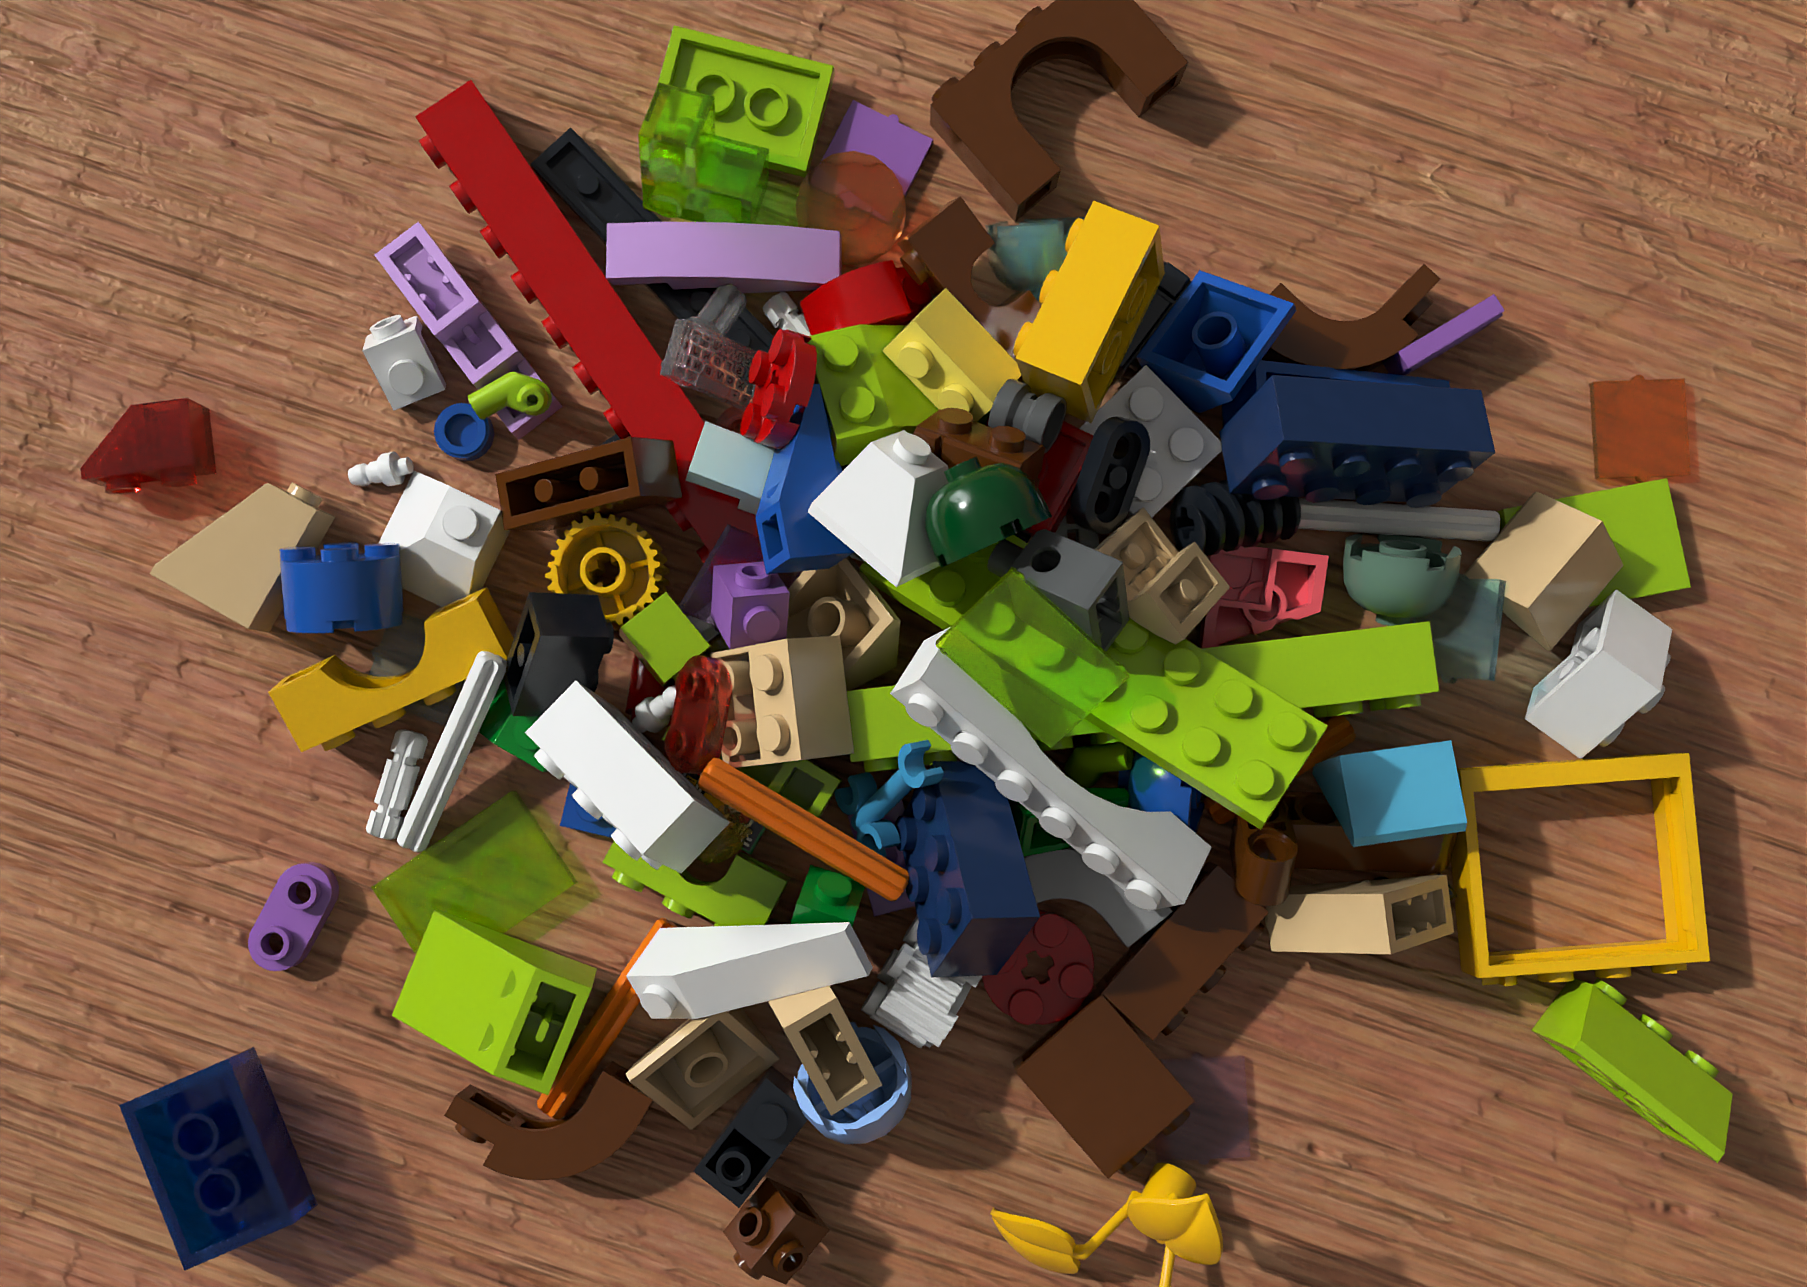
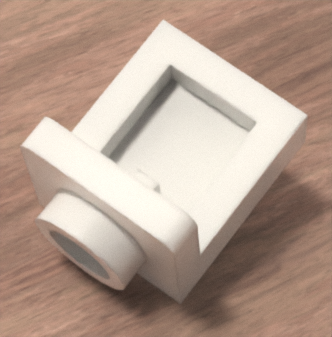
M394 315L370 327L372 334L366 337L362 351L393 411L445 390L446 382L421 335L422 324L418 316L403 321L401 315Z

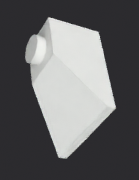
M902 430L870 442L812 502L808 513L891 584L898 587L940 566L930 546L925 529L926 508L932 495L948 483L944 471L948 470V465L931 452L930 446L923 439Z
M414 471L379 543L400 544L402 588L443 607L482 589L510 530H504L501 510L449 485Z

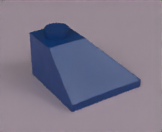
M1199 270L1137 355V359L1142 368L1147 365L1190 410L1202 413L1230 402L1235 398L1297 310L1292 302Z

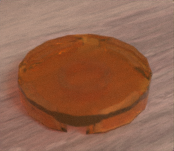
M856 151L832 154L820 161L821 164L816 166L811 173L809 172L800 184L795 204L798 227L840 231L842 234V264L852 266L871 263L889 252L902 234L907 215L905 193L893 171L875 156Z

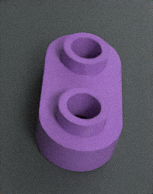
M308 862L294 865L282 873L251 929L248 938L250 955L260 967L269 971H282L300 964L307 957L339 894L337 878L328 867L320 863ZM300 882H304L310 887L311 896L307 902H302L296 895V888ZM273 933L279 934L283 939L284 945L280 953L273 951L269 945V939Z

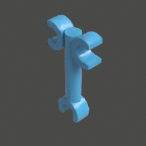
M929 740L904 744L898 754L899 769L878 790L873 776L869 772L849 776L847 779L850 786L837 789L834 792L836 802L842 812L847 815L854 814L851 817V826L857 831L856 840L883 857L887 856L886 848L898 846L901 842L894 824L887 819H881L913 788L937 784L942 780L944 774L942 767L926 770L923 763L924 753L931 747Z

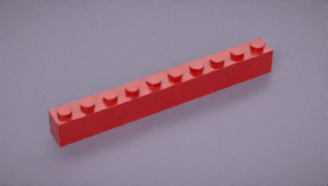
M469 80L416 115V119L427 134L418 140L438 169L446 164L449 166L457 178L449 187L467 213L470 214L478 209L488 225L479 230L499 259L506 254L510 256L518 268V271L510 276L529 304L539 299L549 314L541 323L558 348L561 350L569 344L580 362L572 366V369L590 395L598 390L602 392L611 406L603 414L618 437L624 439L631 435V437L673 441L682 498L671 500L665 506L683 532L691 527L694 528L704 543V546L696 550L712 576L713 565L764 561L755 519L756 515L738 509L740 501L738 498L686 481L687 473L705 424L674 377L669 374L666 365L473 81Z

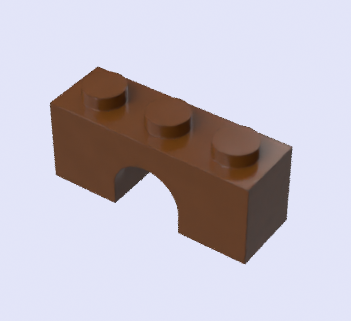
M960 196L948 202L897 243L904 252L900 262L918 285L926 282L936 296L947 288L1016 361L1013 349L1018 333L1027 321L1034 322L1041 305L1030 290L1015 292L998 306L985 303L975 293L971 282L973 265L978 257L994 245L995 242Z

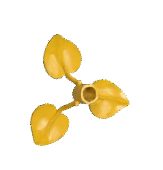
M1168 1163L1155 1164L1142 1193L1132 1190L1127 1202L1085 1244H1076L1073 1237L1067 1232L1049 1223L997 1211L994 1207L990 1212L996 1227L1017 1253L1034 1265L1057 1273H1077L1081 1266L1079 1259H1087L1127 1217H1129L1132 1224L1141 1233L1155 1239L1160 1244L1166 1245L1159 1287H1172L1171 1280L1175 1255L1193 1263L1213 1265L1219 1262L1223 1253L1222 1231L1209 1195L1206 1193L1192 1197L1196 1188L1195 1180L1181 1168Z

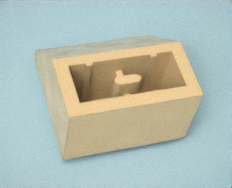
M840 635L788 638L710 653L712 686L715 692L719 727L718 741L724 762L734 768L854 754Z

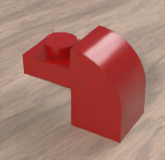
M889 260L863 266L842 274L817 288L799 303L810 334L815 335L859 324L908 325L933 298L926 282L918 285L904 267L896 268L894 261Z

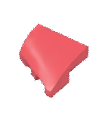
M1240 546L1238 550L1228 552L1221 550L1219 554L1207 556L1230 588L1201 620L1199 648L1219 647L1221 644L1249 634L1256 635L1273 629L1275 625L1293 619L1299 620L1321 612L1329 556L1255 546L1247 548Z

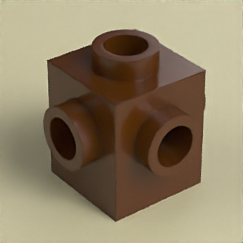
M767 1177L751 1198L742 1205L738 1214L725 1228L723 1233L737 1252L733 1256L734 1260L745 1273L757 1280L764 1275L786 1285L792 1276L802 1269L809 1255L830 1229L801 1193Z

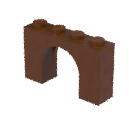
M1055 0L1044 10L1037 6L1020 20L1015 28L1017 33L1002 45L998 41L990 44L975 59L974 69L961 80H958L957 77L950 78L933 94L931 99L933 103L930 105V125L1014 222L1057 187L1061 171L1058 165L1024 128L1014 111L1011 92L1024 73L1037 64L1053 59H1070L1082 62L1096 70L1138 118L1180 84L1188 61L1134 0Z

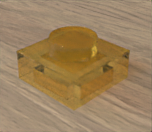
M725 803L718 807L717 810L730 823L696 858L706 865L712 861L713 863H720L732 857L743 846L741 840L753 832L742 814Z

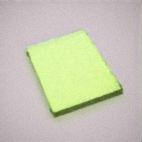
M1014 567L936 641V647L940 649L942 654L948 656L1039 737L1042 743H1045L1050 748L1129 678V673L1122 664L1116 662L1032 585L1023 573L1018 572Z

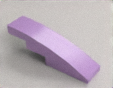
M419 221L374 255L433 335L444 345L478 390L512 371L543 381ZM551 392L552 403L543 414L537 416L528 415L509 407H505L496 413L509 431L520 440L563 406Z
M728 222L607 223L606 279L612 285L668 283L673 290L728 287L733 294L816 290L828 281L842 275V234L840 231Z

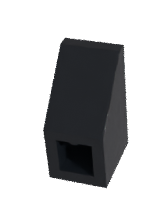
M771 1066L736 1110L693 1171L738 1208L741 1207L808 1120L798 1104L793 1089V1082Z

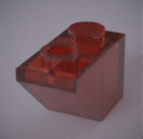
M189 398L130 405L80 468L81 479L105 487V493L131 494L142 490L141 483L161 481V486L184 487L196 484V476L216 474L210 409Z

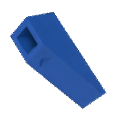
M820 384L813 385L807 408L796 405L789 422L798 424L799 427L792 440L784 448H775L755 517L766 574L829 569L854 553L852 549L808 513L812 502L842 472L841 465L834 456L829 422L824 408Z

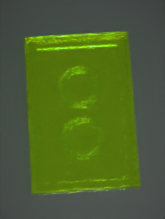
M515 790L497 800L371 888L414 953L417 954L435 909L504 934L578 882Z

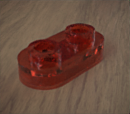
M702 655L693 656L685 663L677 675L675 684L676 696L670 729L665 737V751L672 767L678 772L701 774L709 761L713 758H720L732 696L731 678L726 666L722 663L726 662L723 659Z

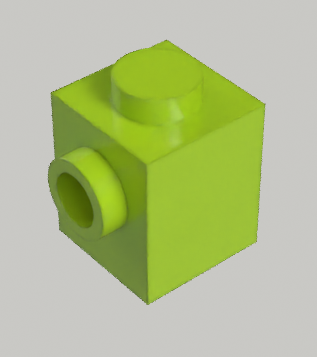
M667 592L620 627V637L662 688L673 679L677 684L683 686L707 666L701 657L707 653L710 645Z

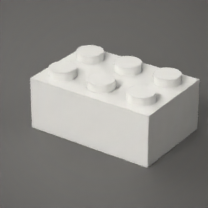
M576 680L525 732L540 747L534 755L537 761L557 779L560 780L564 776L577 788L572 796L591 816L597 820L602 816L616 828L611 837L620 848L635 860L641 857L656 870L665 865L682 874L730 823L642 733L634 728L633 724L616 707Z

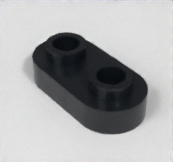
M1115 416L1106 419L1095 431L1071 498V513L1074 521L1080 527L1099 534H1108L1118 529L1125 521L1150 452V436L1143 424L1138 421Z

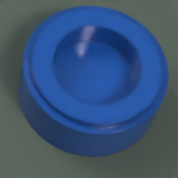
M457 403L447 407L440 413L435 422L434 435L438 446L446 454L460 461H473L482 457L490 449L494 439V428L489 417L481 420L471 404Z

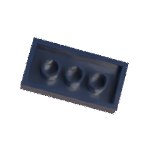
M1272 375L1219 431L1229 493L1249 494L1258 500H1272L1282 496L1305 497L1306 501L1312 503H1321L1332 499L1356 500L1360 505H1374L1384 501L1406 502L1409 507L1413 508L1426 507L1440 501L1441 495L1459 481L1469 478L1474 473V469L1496 453L1482 391L1474 389Z

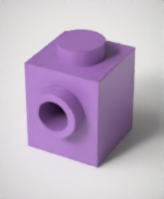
M764 561L713 565L711 618L729 649L786 639L790 592L777 573L766 574Z

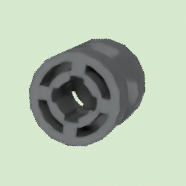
M1008 379L999 390L993 402L988 426L991 428L1010 426L1020 429L1025 433L1026 440L1043 445L1045 447L1044 453H1047L1052 448L1062 429L1066 416L1067 402L1064 398L1051 393L1038 397L1035 393H1032L1028 384L1015 379Z

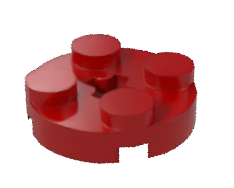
M779 329L772 340L769 352L762 350L756 352L748 376L749 383L756 385L753 400L746 407L742 417L740 428L742 436L754 439L758 444L776 449L784 448L792 440L799 425L789 422L796 405L807 408L815 380L817 351L816 346L807 344L812 339L811 337L788 329Z
M1039 909L1040 918L997 975L982 976L986 992L995 1006L1015 1021L1026 1025L1051 1024L1068 1017L1082 1005L1094 984V957L1085 935L1072 921L1055 912ZM1033 951H1036L1040 958L1050 955L1053 961V965L1047 968L1049 977L1040 982L1035 976L1025 978L1021 971L1028 965L1026 955Z

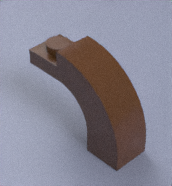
M1423 264L1377 312L1354 321L1331 320L1316 314L1280 283L1269 295L1294 303L1297 311L1262 360L1329 367L1337 370L1369 372L1384 364L1419 335L1410 326L1434 302L1427 293L1437 284L1440 278Z
M612 1061L602 1071L584 1105L577 1111L559 1120L536 1119L525 1116L471 1084L455 1096L444 1116L457 1123L455 1129L465 1138L476 1143L484 1144L486 1141L494 1144L483 1166L510 1177L541 1181L573 1176L606 1160L634 1133L654 1101L629 1082L626 1076L628 1069Z

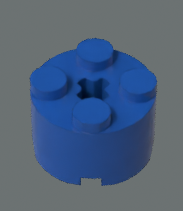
M357 542L323 544V549L320 550L321 555H316L315 547L279 549L286 630L295 633H334V629L354 628V632L402 625L404 607L400 544L364 545L365 553H359V544Z

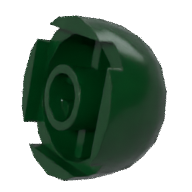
M974 457L944 471L948 483L932 495L926 508L925 529L930 546L940 568L1051 518L1052 515L1042 493L1032 478L1021 469L1006 463H996L982 467L978 457Z

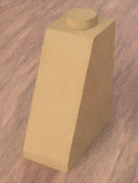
M293 482L288 490L266 483L156 563L150 574L247 629L269 633L283 609L279 549L315 547V550H317L335 517L318 508L323 498Z
M1447 875L1296 885L1290 887L1289 895L1283 903L1266 907L1269 913L1265 916V924L1269 931L1270 946L1273 952L1394 954L1454 933Z
M830 986L768 1001L831 1116L882 1086L876 1071Z

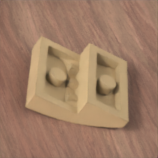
M1144 507L1129 516L1118 529L1113 531L1094 549L1123 562L1129 617L1150 632L1175 645L1188 636L1230 588L1196 542L1178 552Z

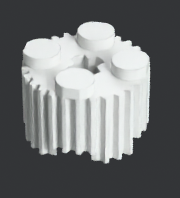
M916 916L903 938V941L906 943L903 944L899 951L894 949L877 976L878 979L886 984L884 985L879 981L876 983L864 1002L861 1011L918 1048H922L924 1045L929 1048L933 1045L939 1047L959 1016L956 1014L965 1001L971 986L976 988L982 976L931 978L927 956L920 952L917 943L919 921Z

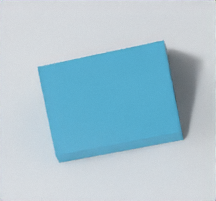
M1451 740L1339 755L1319 762L1313 767L1312 774L1353 847L1466 831L1467 818Z

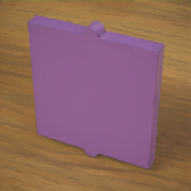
M853 100L809 183L810 187L843 203L847 212L857 210L891 227L934 140L899 123V118L895 114L887 117Z

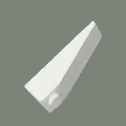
M850 922L660 928L626 977L638 995L642 1007L648 1012L651 1019H699L866 977L870 974L873 967Z

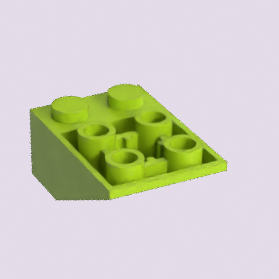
M435 909L392 1016L491 1075L549 1095L592 990L597 968Z

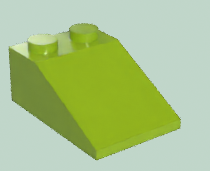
M859 324L809 336L812 339L807 344L816 346L817 351L814 384H820L824 408L829 422L834 456L841 466L850 464L872 441L902 430L913 434L917 425L939 410L882 351L907 325ZM990 411L979 419L977 423L984 425L989 418Z

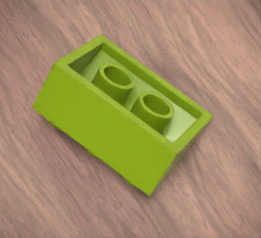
M1575 978V980L1567 982L1531 1031L1663 1135L1718 1163L1725 1154L1733 1096L1729 1090L1714 1079L1719 1071L1708 1061L1690 1050H1687L1684 1055L1668 1043L1673 1035L1666 1028L1644 1014L1639 1019L1630 1014L1622 1007L1627 999L1604 981L1596 979L1591 984Z

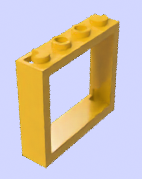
M1657 753L1457 768L1467 818L1466 831L1458 832L1451 858L1453 887L1457 894L1455 909L1462 972L1481 978L1482 985L1501 984L1503 986H1513L1518 984L1517 976L1538 974V981L1569 982L1575 980L1574 971L1594 970L1595 977L1624 978L1632 976L1631 967L1651 966L1653 973L1677 974V971L1687 970L1686 963L1710 961L1689 753ZM1651 779L1666 939L1488 952L1474 792Z

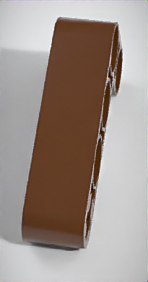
M1286 791L1261 830L1235 814L1229 850L1239 894L1245 900L1255 905L1268 907L1279 905L1287 899L1294 869L1440 873L1450 865L1458 832L1353 847L1323 793Z

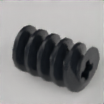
M1227 480L1220 481L1219 483L1210 482L1201 486H1190L1182 488L1174 498L1170 514L1171 535L1179 552L1193 542H1196L1207 556L1219 554L1221 550L1226 552L1238 550L1240 546L1244 548L1257 546L1259 542L1263 544L1272 543L1278 538L1286 540L1290 539L1298 530L1301 522V505L1298 497L1282 496L1272 500H1258L1249 494H1230Z

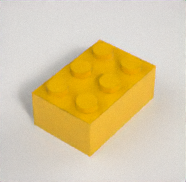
M1093 201L1085 219L1077 218L1073 223L1065 243V251L1068 253L1059 271L1053 269L1047 275L1039 296V302L1042 306L1034 322L1027 321L1022 326L1013 349L1023 381L1029 385L1032 393H1035L1038 397L1051 393L1064 398L1067 402L1066 413L1089 423H1092L1165 274L1159 225Z

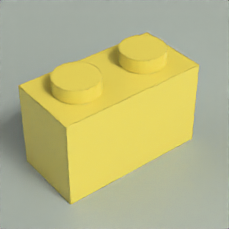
M947 288L937 295L882 350L939 410L945 408L966 410L972 414L974 422H977L991 410L999 390L1008 379L1018 380L1021 376L1017 362Z

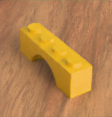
M485 587L438 608L424 622L425 646L421 660L416 667L405 673L387 677L364 674L351 668L334 655L283 678L268 693L300 751L304 752L321 744L324 751L334 749L354 738L356 734L353 729L369 722H372L375 728H380L406 714L404 707L423 699L425 705L429 706L451 696L457 691L454 684L467 679L475 658L481 651H489L503 657L507 661L513 637L488 588Z

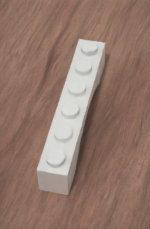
M952 625L924 640L890 693L905 706L908 715L917 723L930 727L947 741L958 758L966 763L975 765L995 782L997 790L1010 800L1019 802L1035 815L1046 832L1066 841L1082 855L1083 862L1089 868L1106 875L1123 889L1125 897L1132 904L1148 911L1185 904L1212 847L1172 812H1145L1121 807L1091 794L1067 777L1042 752L1023 725L1007 692L999 663L958 627Z

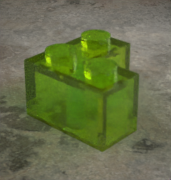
M659 82L638 134L643 209L654 211L664 217L681 218L693 222L755 224L768 187L769 149L715 135V96Z

